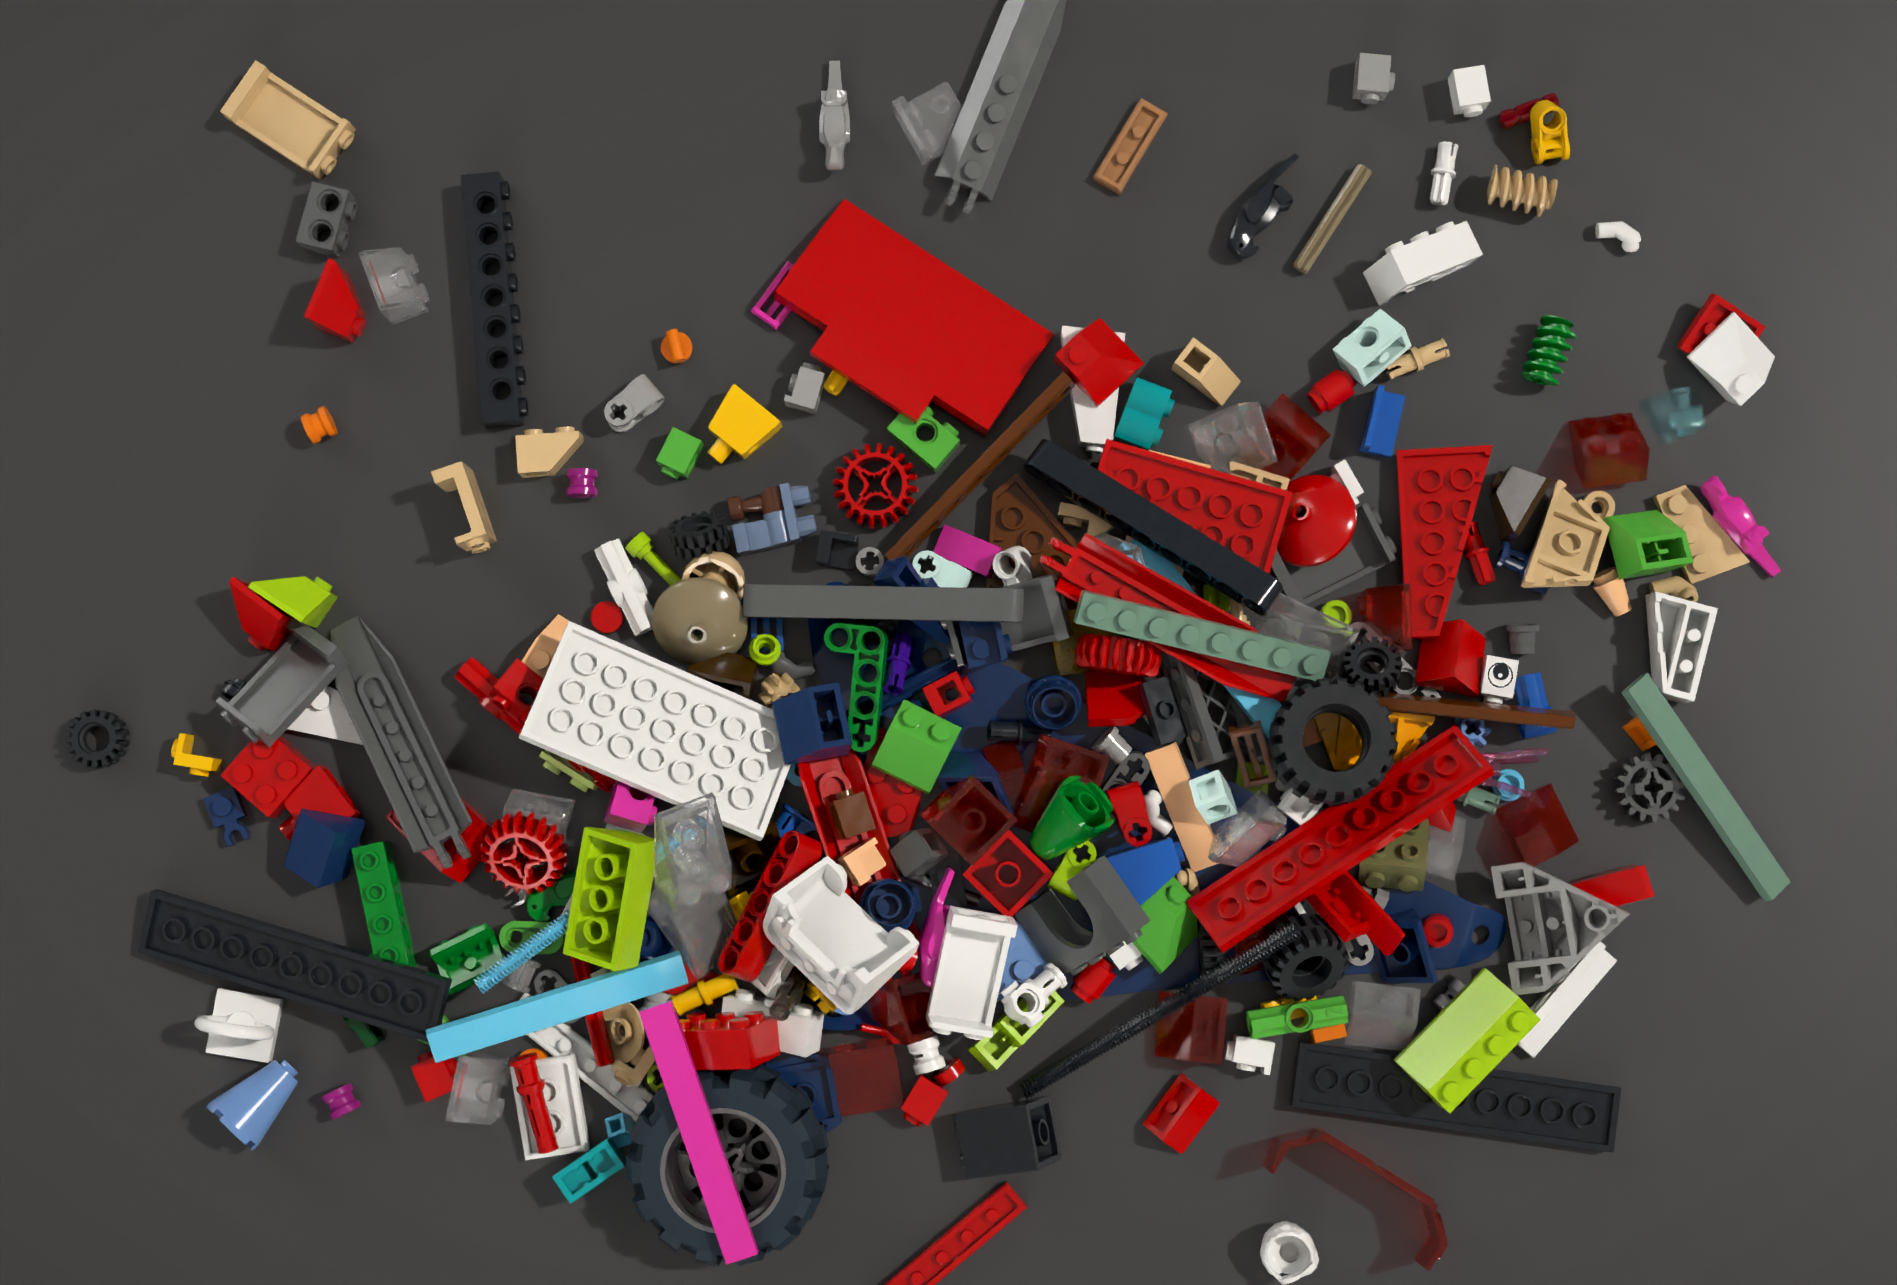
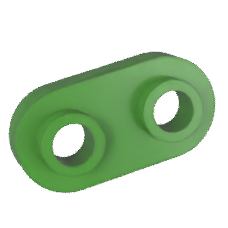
M511 921L505 924L500 931V944L506 951L514 953L513 949L518 950L517 946L521 948L520 944L524 946V941L528 943L527 939L531 941L530 937L534 938V934L538 936L537 932L541 933L540 929L544 931L543 927L548 928L547 924L550 926L551 924L550 922ZM515 931H520L523 935L522 941L519 943L514 942L512 939V934ZM565 934L555 939L548 947L545 946V949H542L538 954L558 952L564 945Z

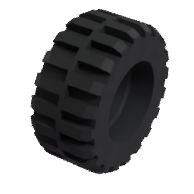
M1337 677L1334 681H1329L1328 678L1317 679L1315 683L1310 684L1308 682L1295 693H1292L1275 714L1269 729L1271 735L1268 741V752L1272 753L1270 762L1273 770L1277 769L1281 775L1278 779L1284 786L1288 784L1294 789L1292 793L1297 797L1305 796L1309 798V803L1316 805L1327 803V806H1338L1340 803L1345 802L1349 804L1367 795L1385 779L1386 773L1391 770L1394 763L1392 759L1393 754L1397 752L1398 742L1394 741V735L1397 733L1396 724L1390 723L1388 716L1392 713L1388 706L1382 707L1377 700L1380 696L1374 691L1370 694L1364 691L1365 685L1357 681L1353 685L1347 683V678ZM1322 713H1334L1348 719L1355 726L1361 738L1362 751L1353 766L1343 771L1332 772L1317 766L1308 757L1303 746L1302 735L1305 726L1313 717Z

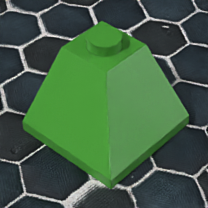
M1172 877L1141 905L1150 921L1140 929L1143 935L1132 942L1159 974L1198 936L1197 918L1186 903L1192 896L1175 877Z

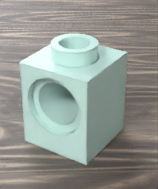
M1219 769L1189 780L1196 809L1208 825L1238 814L1231 788Z

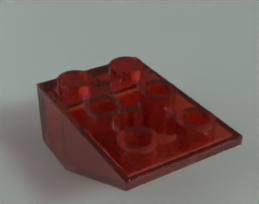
M1040 734L1013 813L1016 819L1014 827L1033 832L1059 785L1069 776H1080L1082 778L1079 781L1085 784L1091 781L1100 788L1110 757L1048 735Z

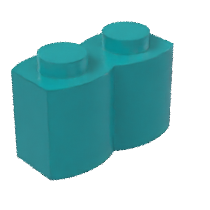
M1136 377L1113 439L1144 450H1150L1151 445L1157 447L1164 431L1158 428L1162 416L1169 417L1175 400L1170 399L1172 390Z

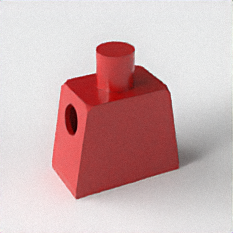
M318 765L284 801V806L292 816L279 825V829L291 841L301 808L357 818L363 813L326 766Z

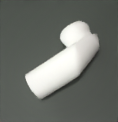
M1601 222L1595 225L1597 239L1616 237L1623 241L1622 248L1624 251L1635 252L1639 249L1640 233L1625 222Z
M1149 790L1147 795L1143 796L1151 827L1165 837L1174 825L1160 814L1159 804L1163 801L1161 794L1156 790Z

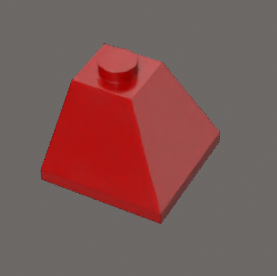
M328 258L304 317L319 330L354 343L356 336L360 337L366 325L364 317L366 314L349 274L335 260Z
M1101 318L1076 334L1055 354L1054 358L1055 364L1073 380L1097 407L1144 364Z
M233 576L229 580L242 630L250 635L247 640L261 651H264L265 648L276 651L291 633L286 625L293 617L248 588L250 583Z

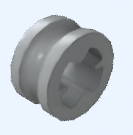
M874 547L863 548L856 556L857 569L864 576H876L884 565L882 553ZM867 554H874V559L879 558V564H875L873 570H866L867 567L866 565L862 567L861 560H865Z

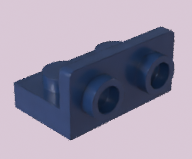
M958 621L968 669L1006 662L1008 660L1007 654L1012 653L1009 634L1003 635L1000 622Z

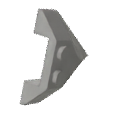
M1525 862L1491 867L1496 899L1504 898L1515 956V961L1507 964L1512 991L1516 995L1547 991L1630 915V913Z

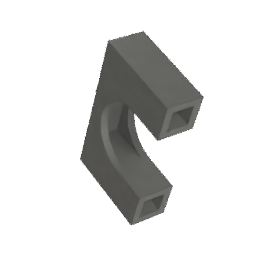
M1105 855L1066 881L1089 914L1093 925V932L1082 928L1072 919L1052 889L1039 895L1014 914L1047 963H1052L1058 967L1063 974L1070 972L1074 976L1085 969L1088 963L1092 966L1105 957L1106 953L1109 956L1125 945L1123 941L1129 945L1143 935L1140 929L1150 921Z

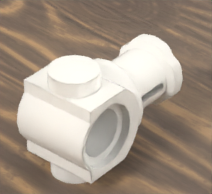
M1047 963L1044 966V971L1034 980L1027 978L1020 985L1016 980L1001 991L1003 995L1001 1001L1004 1004V1011L1007 1016L1012 1020L1018 1021L1020 1025L1026 1024L1029 1028L1033 1027L1044 1017L1041 1011L1049 1003L1048 997L1058 988H1064L1067 985L1064 974L1052 963ZM1018 997L1026 1000L1028 1004L1026 1012L1021 1011L1017 1006Z

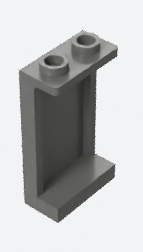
M1365 503L1356 509L1357 522L1351 540L1340 554L1324 564L1313 567L1294 566L1283 561L1276 549L1269 574L1282 584L1283 590L1280 595L1289 613L1396 560L1394 556L1397 552L1392 539L1389 536L1385 537L1379 527L1382 525V521L1374 507L1370 509L1369 505Z
M1057 572L1000 587L1024 589L1023 622H1000L1003 635L1009 634L1012 652L1054 640L1061 641L1074 635L1064 596L1054 590L1059 579ZM940 621L943 629H948L951 642H948V649L951 659L953 661L957 660L958 667L967 665L958 621Z
M294 617L286 625L293 634L229 703L221 697L215 701L223 710L219 715L232 727L239 724L243 727L241 732L255 744L260 740L269 748L349 663L336 645Z

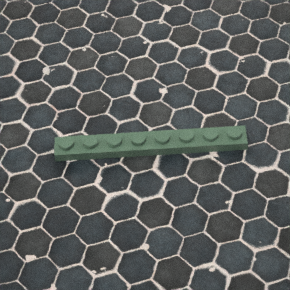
M1086 590L1081 591L1073 620L1076 624L1312 681L1324 678L1331 651L1328 649Z

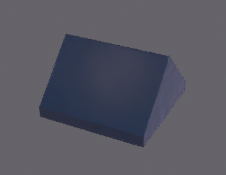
M301 808L283 863L284 867L316 888H321L347 878L353 862L351 848L358 846L365 820Z
M1414 908L1389 915L1405 933V937L1389 956H1385L1371 941L1383 983L1437 982L1438 979L1422 922Z

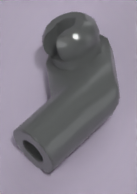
M782 651L779 659L769 665L775 674L781 677L786 672L793 680L816 674L812 659L794 663L786 658L785 653Z

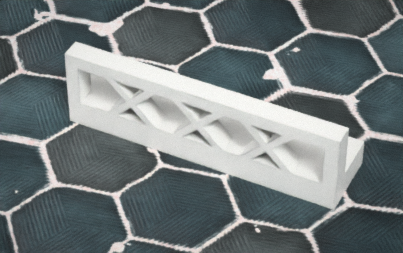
M1602 942L1598 943L1554 985L1545 991L1530 1008L1541 1020L1517 1044L1530 1057L1535 1058L1617 962L1614 957L1604 950L1606 946Z

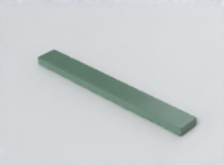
M1648 673L1640 675L1621 693L1764 902L1772 901L1791 881Z

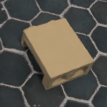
M460 461L431 471L435 484L448 493L458 489L471 531L455 537L456 545L467 552L472 551V554L489 550L491 548L490 544L497 542L473 470Z

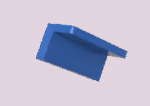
M1378 385L1372 392L1359 452L1390 459L1393 454L1406 396L1384 391L1385 386Z

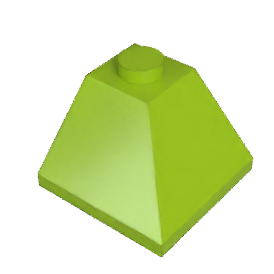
M301 576L254 581L248 586V588L301 623L314 628L319 626L338 598V596L330 592L333 586L316 576L314 581Z

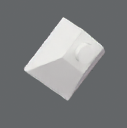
M1732 312L1687 358L1726 401L1742 406L1765 383L1775 356L1735 312Z

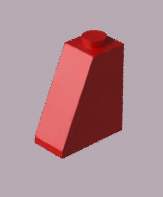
M1626 865L1568 883L1616 907L1655 896L1645 865Z

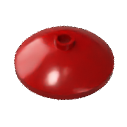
M1306 475L1290 481L1287 491L1293 493L1277 545V551L1283 561L1294 566L1313 567L1324 564L1340 554L1351 540L1357 522L1355 502L1349 491L1341 483L1328 476ZM1306 509V514L1303 517H1299V513Z

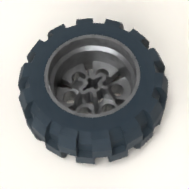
M763 1064L752 1069L696 1070L712 1117L714 1114L722 1113L724 1127H721L714 1117L713 1120L727 1159L737 1154L732 1166H729L738 1192L743 1189L751 1205L744 1209L759 1253L735 1263L741 1266L761 1261L765 1254L775 1249L783 1250L800 1235L801 1230L809 1219L813 1218L825 1190L829 1165L827 1164L829 1144L824 1124L817 1120L812 1110L813 1103L799 1086L793 1088L780 1078L782 1073ZM664 1086L659 1088L639 1114L630 1135L632 1141L630 1152L626 1155L627 1181L633 1184L635 1192L632 1202L642 1221H650L660 1232L656 1238L674 1252L681 1248L695 1254L694 1261L719 1266L720 1262L725 1260L703 1196L699 1198L692 1191V1189L698 1186V1182L687 1151H679L683 1138ZM735 1118L742 1119L746 1123L747 1130L743 1132L735 1131L731 1126V1120ZM757 1124L763 1131L753 1136L750 1131ZM757 1141L766 1142L769 1144L771 1152L768 1154L758 1153L754 1143ZM762 1164L779 1165L778 1175L768 1171ZM752 1172L758 1173L762 1177L763 1183L758 1186L752 1185L747 1179V1174Z

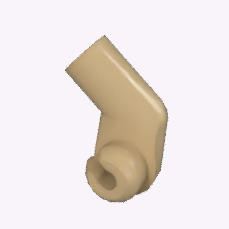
M1673 576L1649 583L1651 593L1656 591L1693 602L1698 600L1696 588L1680 576Z
M1184 868V870H1180L1174 876L1192 897L1200 892V887L1193 870Z

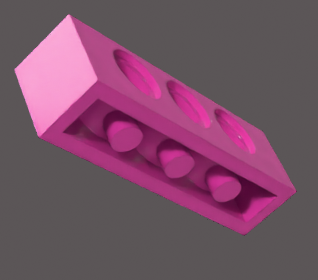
M615 780L604 822L641 834L647 824L652 826L658 808L653 806L655 796L641 791L644 800H635L630 794V789L636 788Z

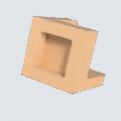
M875 837L866 839L837 858L854 886L863 885L872 879L871 875L886 866V862L875 846L878 843Z

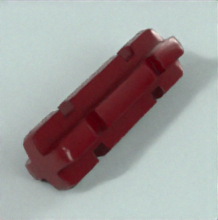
M1550 93L1543 96L1541 100L1537 98L1515 106L1513 110L1509 108L1501 111L1498 115L1501 127L1508 129L1515 126L1517 122L1521 124L1531 120V109L1539 101L1549 100L1560 107L1557 95Z

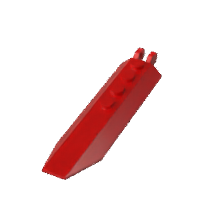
M1087 533L1084 534L1075 549L1056 538H1051L1048 544L1054 550L1070 556L1065 566L1049 556L1042 555L1039 560L1042 565L1060 574L1054 590L1077 603L1079 602L1081 591L1086 590L1258 632L1254 627ZM1144 640L1222 685L1281 702L1285 701L1297 678L1292 675Z
M850 748L848 755L798 763L800 782L825 856H829L836 864L840 865L837 858L866 839L875 837L878 841L875 846L886 862L885 867L871 875L872 879L861 886H854L847 876L845 893L859 905L862 892L872 882L883 878L895 879L901 882L894 858L889 851L890 846L861 760L854 750ZM853 788L854 793L864 791L876 829L839 840L828 802L836 800L835 793ZM913 920L907 930L919 942L920 935L915 920ZM909 970L899 971L903 977L910 975Z

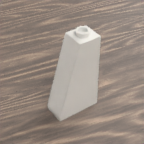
M1062 325L1060 337L1062 348L1084 328ZM1115 332L1124 342L1125 333ZM1076 384L1070 391L1079 447H1086L1085 451L1088 453L1095 451L1096 454H1102L1106 439L1113 440L1119 388L1099 407Z

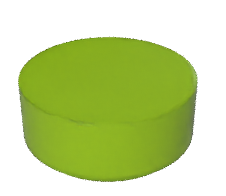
M1340 600L1327 602L1319 612L1320 624L1325 630L1333 633L1346 629L1352 620L1350 607Z

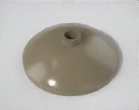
M688 578L672 584L659 596L653 609L652 629L657 642L667 654L682 663L693 665L727 652L735 654L746 638L748 617H743V602L728 586L708 578ZM693 630H701L703 634L696 635L693 633Z

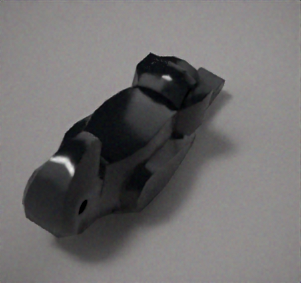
M1293 154L1277 168L1241 205L1227 240V247L1236 257L1248 259L1254 256L1259 247L1254 246L1253 237L1264 231L1275 219L1278 212L1288 211L1293 204L1292 196L1281 185H1275L1274 182L1299 158L1297 154Z

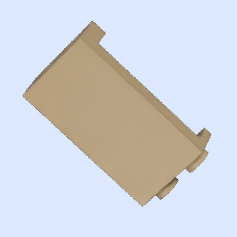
M256 60L220 110L230 122L319 180L324 175L332 172L337 163V156L342 149L350 146L354 139V131L356 130L350 121L332 113L271 73L266 66Z

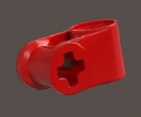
M1138 781L1106 790L1107 797L1113 807L1112 813L1116 818L1122 837L1130 845L1136 847L1147 844L1152 836V827ZM1134 823L1143 827L1138 830L1139 835L1136 837L1129 832L1133 830L1132 824Z

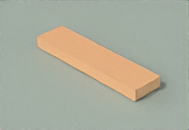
M1176 741L1146 752L1145 757L1149 761L1150 769L1191 870L1196 872L1223 862L1224 858L1210 824L1208 825L1196 809L1189 785L1191 777Z

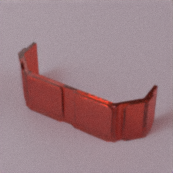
M1313 1128L1311 1132L1300 1130L1275 1137L1267 1151L1268 1156L1263 1163V1166L1272 1174L1275 1173L1288 1149L1326 1141L1421 1200L1429 1236L1415 1260L1429 1271L1435 1260L1438 1261L1448 1246V1241L1441 1215L1436 1211L1438 1205L1434 1203L1435 1199L1381 1165L1375 1166L1374 1161L1321 1128L1319 1130Z

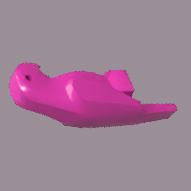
M1713 475L1701 485L1702 494L1709 501L1712 508V517L1742 553L1754 559L1773 578L1781 569L1762 544L1763 538L1769 534V531L1764 526H1758L1745 502L1738 496L1732 497L1729 495L1721 480Z
M947 868L939 884L919 936L920 975L923 983L931 988L949 911V905L943 904L955 873L952 868Z

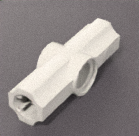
M618 538L601 545L594 550L596 557L609 580L607 585L617 605L622 608L634 635L639 636L653 630V607L647 598V589L637 569L633 568L620 539Z

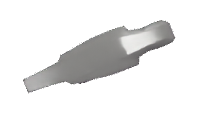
M839 60L829 61L828 89L821 91L822 105L819 117V141L825 146V166L828 170H842L844 168V151L846 144L850 142V115L847 91L842 90Z

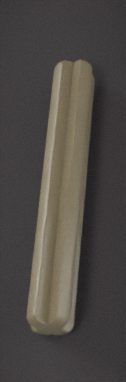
M1358 164L1293 263V267L1304 274L1308 273L1370 177L1372 171L1362 164Z

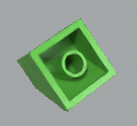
M904 699L871 767L929 795L962 728Z

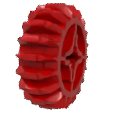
M877 443L876 452L871 453L869 444H864V455H860L859 451L854 448L852 450L855 458L854 461L846 456L842 458L843 463L848 467L847 469L836 467V473L843 476V479H833L832 483L836 487H842V489L833 492L834 498H845L838 504V508L843 510L850 507L845 515L848 520L853 518L855 514H858L859 516L856 521L858 526H861L865 518L869 519V529H874L875 520L880 519L881 527L887 528L885 518L891 517L892 522L897 524L899 522L898 516L895 514L897 511L904 516L909 514L903 504L906 503L912 506L915 504V499L907 495L918 493V487L908 485V483L917 480V474H906L913 468V464L909 462L901 465L905 459L904 453L898 454L894 459L892 457L894 447L890 446L886 454H883L882 444ZM870 462L887 464L886 467H883L876 473H871L861 467ZM895 471L899 474L902 481V489L898 499L887 488L891 475ZM853 474L864 485L862 492L859 494L860 497L855 502L849 493V484ZM867 479L869 481L875 480V483L876 479L882 480L881 488L884 493L881 491L876 493V490L875 493L869 492L870 485ZM876 499L890 505L888 508L878 511L863 508Z
M1084 634L1078 638V643L1075 646V663L1081 668L1127 676L1154 677L1158 675L1159 667H1161V650L1141 640L1109 635Z
M521 810L515 816L508 812L502 819L497 818L484 835L485 838L481 843L480 850L483 851L481 861L486 863L485 872L494 873L493 882L503 881V890L512 886L516 894L521 889H525L528 895L534 889L542 893L546 886L552 888L557 879L562 877L565 871L564 867L568 863V844L563 843L564 833H555L557 830L556 824L547 825L546 816L540 820L536 819L534 811L528 817H525ZM506 839H515L514 841H509L508 844H502V842ZM541 862H548L541 867H534V865H540Z

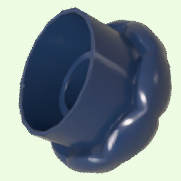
M1046 675L1036 680L1029 687L1025 696L1024 706L1027 716L1036 726L1045 730L1056 731L1068 727L1077 719L1082 708V697L1078 687L1070 679L1060 675Z
M883 878L872 882L864 889L859 899V906L887 933L895 927L908 929L916 915V901L913 893L905 884L895 879Z

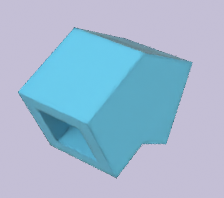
M622 1112L606 1118L608 1138L614 1140L617 1148L619 1149L631 1144L632 1138L630 1135L635 1126L632 1116Z

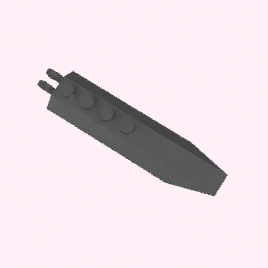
M1007 0L1004 4L934 175L950 179L952 182L944 201L945 204L951 206L955 202L960 186L969 189V193L962 205V211L967 214L970 213L978 193L992 201L1061 31L1066 0Z
M359 615L331 629V642L340 649L349 661L344 669L335 677L336 688L413 852L435 849L440 862L445 869L453 866V863L443 843L453 839L459 855L463 859L470 857V851L461 834L473 821L395 658Z

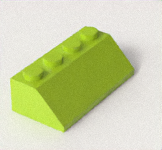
M584 827L563 954L612 971H620L638 966L660 840L635 832Z
M1483 968L1394 1061L1437 1105L1451 1113L1541 1019L1520 997L1490 971Z

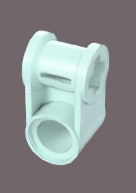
M929 550L919 552L914 557L912 566L922 579L932 577L939 587L967 588L974 576L966 568L955 562L948 561ZM929 558L932 560L931 566L935 570L933 572L928 570L925 574L921 573V565L918 564V561L925 562Z

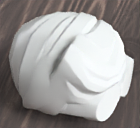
M1281 1221L1275 1223L1264 1234L1260 1249L1262 1263L1269 1274L1273 1275L1282 1285L1310 1275L1317 1268L1319 1257L1314 1242L1309 1233L1297 1224ZM1285 1273V1274H1289V1275H1285V1276L1282 1277V1276L1279 1275V1274Z

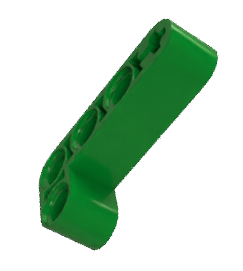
M835 623L826 629L824 642L832 651L854 654L848 726L852 740L851 748L857 752H865L873 748L879 738L888 635L881 627L874 625ZM837 628L844 629L848 634V641L844 646H838L833 641L832 635ZM870 631L876 632L880 637V645L875 650L869 649L864 643L865 635ZM867 663L875 666L877 670V677L871 682L866 681L861 675V669ZM861 696H868L873 700L874 708L871 713L866 714L859 709L858 701ZM856 718L861 720L873 719V724L869 722L865 725V734L870 735L871 739L864 742V745L861 744L859 738H855V734L861 732L863 722L857 723Z

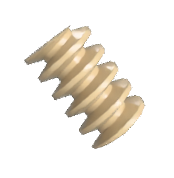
M1495 164L1487 188L1488 204L1491 205L1495 198L1498 197L1500 199V207L1504 208L1508 200H1511L1513 211H1516L1519 205L1523 203L1525 214H1528L1531 208L1535 206L1537 216L1540 217L1545 209L1550 210L1552 207L1558 180L1552 179L1547 185L1546 177L1540 176L1535 182L1534 174L1532 173L1526 174L1522 180V172L1520 170H1515L1510 177L1508 167H1503L1498 174L1497 165Z

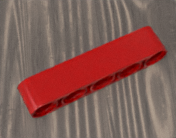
M793 830L783 835L720 954L718 967L721 973L746 982H752L758 977L774 947L763 930V921L772 895L818 863L822 854V846L818 840Z

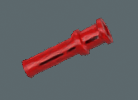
M536 1052L509 1060V1065L514 1067L518 1081L516 1090L524 1098L536 1139L538 1153L545 1154L555 1151L559 1148L544 1098L545 1080L540 1078L536 1064L538 1055Z

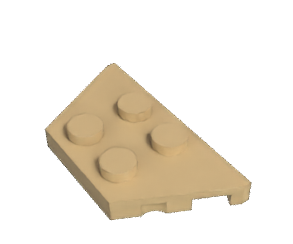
M1558 479L1554 484L1521 587L1589 586L1594 579L1610 527L1600 517L1595 516L1582 499L1577 502L1564 489L1567 485L1562 480Z

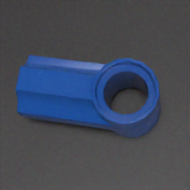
M1540 672L1516 677L1514 691L1518 706L1552 709L1547 703ZM1518 724L1519 732L1523 739L1556 733L1557 730L1556 727Z

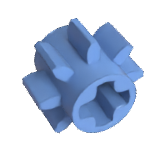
M1455 717L1454 722L1473 746L1475 744L1480 748L1485 746L1486 741L1481 736L1486 737L1491 733V729L1485 728V720ZM1470 728H1473L1475 730V733H1471L1470 735H1467L1465 733V730H1469Z

